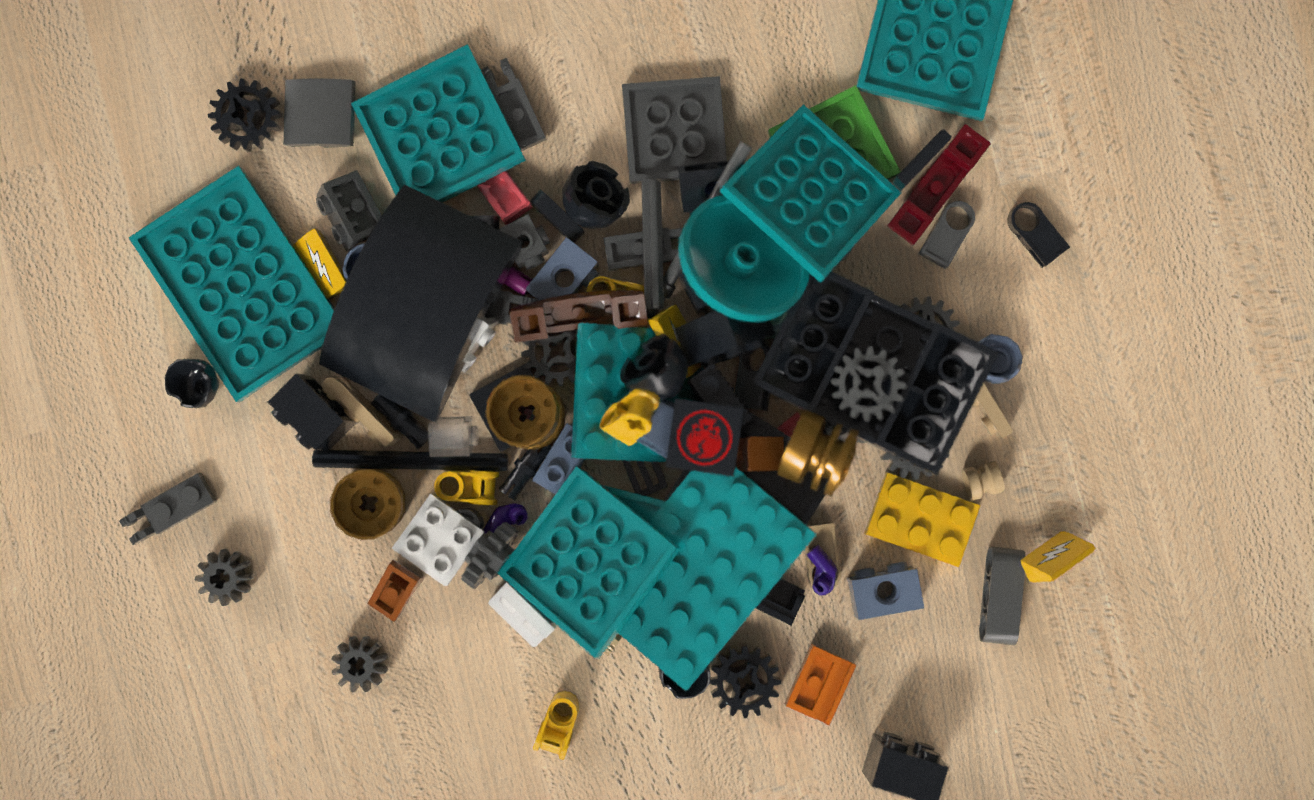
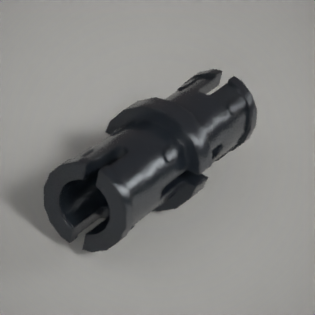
M379 394L371 402V405L391 423L390 427L394 431H400L417 450L432 437L433 434L412 416L413 412L411 410L405 409L403 406Z
M552 445L543 447L540 452H537L538 449H527L521 459L517 458L514 462L515 468L498 489L506 494L510 487L515 484L508 497L516 501L530 478H534L537 473L536 470L545 460Z

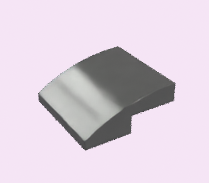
M319 78L285 80L283 145L289 147L319 145L325 148L354 146L355 111L351 103L355 101L356 81Z

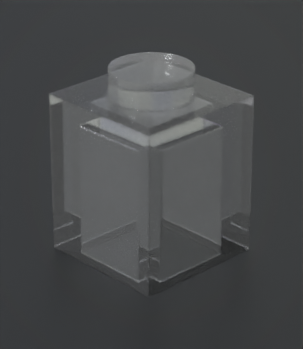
M472 416L439 417L437 423L430 421L428 424L430 457L470 456L474 448L473 446H478L479 431L478 426H473Z

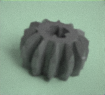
M228 549L220 550L218 555L214 552L207 555L208 562H200L198 568L204 574L197 575L194 579L197 582L204 583V586L198 590V593L210 592L208 602L214 603L219 599L221 606L229 605L231 600L235 603L241 601V592L248 593L252 589L245 582L253 579L255 576L253 573L245 572V569L251 565V562L247 560L239 563L241 553L238 551L234 552L231 556ZM220 573H224V575L229 574L230 580L228 582H225L226 580L221 581Z
M356 636L350 637L349 645L343 642L338 645V650L341 654L332 656L331 660L334 663L340 664V666L332 670V674H342L343 678L339 680L338 684L343 686L349 681L350 692H356L359 685L364 692H368L371 689V683L378 686L382 682L379 674L388 672V667L380 663L388 658V654L382 653L378 655L376 651L381 648L382 644L377 642L370 647V636H364L361 643ZM363 658L365 660L363 668L360 670L356 669L357 660Z

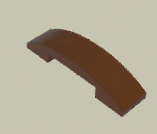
M608 290L574 293L530 302L511 308L509 311L515 343L548 338V333L578 329V323L614 325L618 329L648 325L643 291Z

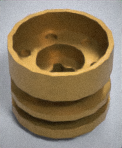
M517 375L503 380L493 389L487 401L486 417L490 429L498 439L511 446L531 450L546 447L559 437L565 425L566 410L562 398L554 388L531 376ZM525 409L533 410L532 413L536 416L533 421L526 420Z
M804 409L783 456L778 475L799 483L806 472L810 471L814 473L811 489L817 490L822 477L829 479L824 494L832 497L837 488L845 481L857 452L856 446L859 431L851 428L845 442L838 440L843 427L842 424L838 423L831 434L826 435L823 433L826 418Z
M361 469L345 475L335 485L330 497V514L336 526L347 536L358 540L376 539L392 531L402 520L406 509V494L401 483L392 474L380 469ZM366 495L369 498L377 497L378 501L375 503L376 511L372 508L367 510L364 508L363 505L367 502L365 499Z

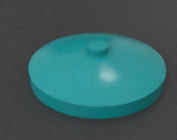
M724 195L713 197L699 205L683 226L678 246L683 273L697 295L718 312L742 321H767L787 312L804 293L810 273Z

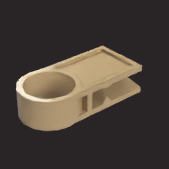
M834 523L807 525L817 533L805 548L808 579L813 585L812 570L815 565L806 556V553L819 544L837 566L835 586H837L841 579V569Z

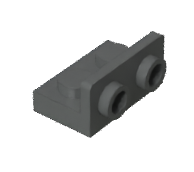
M357 170L323 183L317 193L316 203L322 215H327L332 224V234L336 242L342 244L347 252L355 247L357 243L369 238L382 216Z

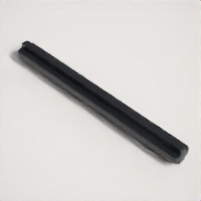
M314 450L312 464L316 468L506 471L509 465V458L506 453Z

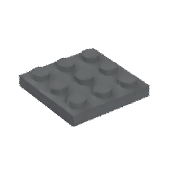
M720 76L622 84L630 184L642 183L643 180L647 179L659 181L679 180L678 166L727 160Z

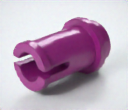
M512 266L504 284L524 297L527 294L526 287L533 278Z

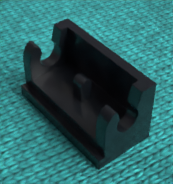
M780 578L756 609L792 626L805 598V590Z

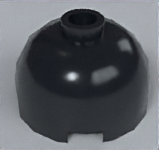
M589 161L587 165L579 167L577 165L569 174L562 189L563 206L570 218L582 227L589 229L605 228L618 220L627 210L630 203L628 187L624 190L621 183L616 179L619 174L606 164L596 161Z
M667 334L654 336L640 345L644 351L633 361L630 357L626 359L621 368L619 378L630 392L634 389L647 390L655 393L659 397V401L673 398L681 392L687 378L689 365L685 353L674 339H670Z

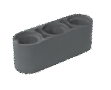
M989 547L987 551L979 624L981 642L1005 645L1017 644L1025 571L1021 564V559L1026 556L1024 550Z

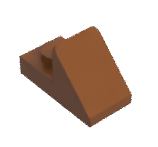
M784 437L740 438L736 467L742 472L778 471L784 456Z
M392 560L367 604L395 622L424 578L399 561Z

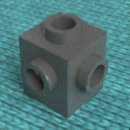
M529 214L499 229L522 242L530 241L528 247L520 249L515 259L519 268L526 266L528 270L545 261L543 256L549 254L545 245L549 244L550 241L542 225L535 228Z

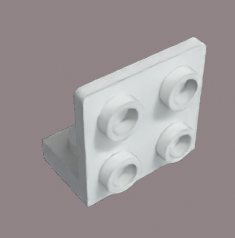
M431 493L392 549L443 586H447L465 562L467 554L484 534V531L445 503L446 501L440 499L436 493Z

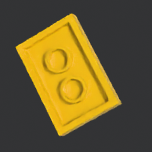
M885 472L864 534L959 567L981 505Z

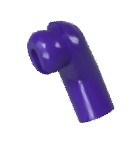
M517 503L498 506L483 529L484 534L489 530L494 533L503 522H507L510 525H522L527 521L528 513L523 505Z
M817 544L806 553V556L816 566L812 585L813 590L817 595L825 596L834 589L837 566L820 545Z

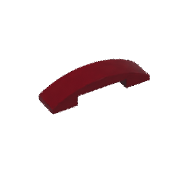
M965 123L924 175L887 227L914 246L955 189L991 145V142Z

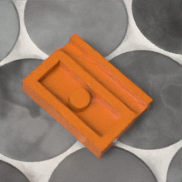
M811 644L784 703L785 706L830 726L857 665Z

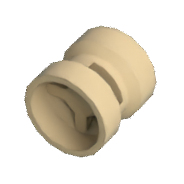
M996 461L984 463L978 470L974 467L962 469V481L966 494L971 501L982 498L984 493L995 495L1004 492L1002 473Z

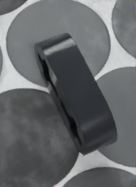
M541 189L529 201L547 221L573 243L585 233Z

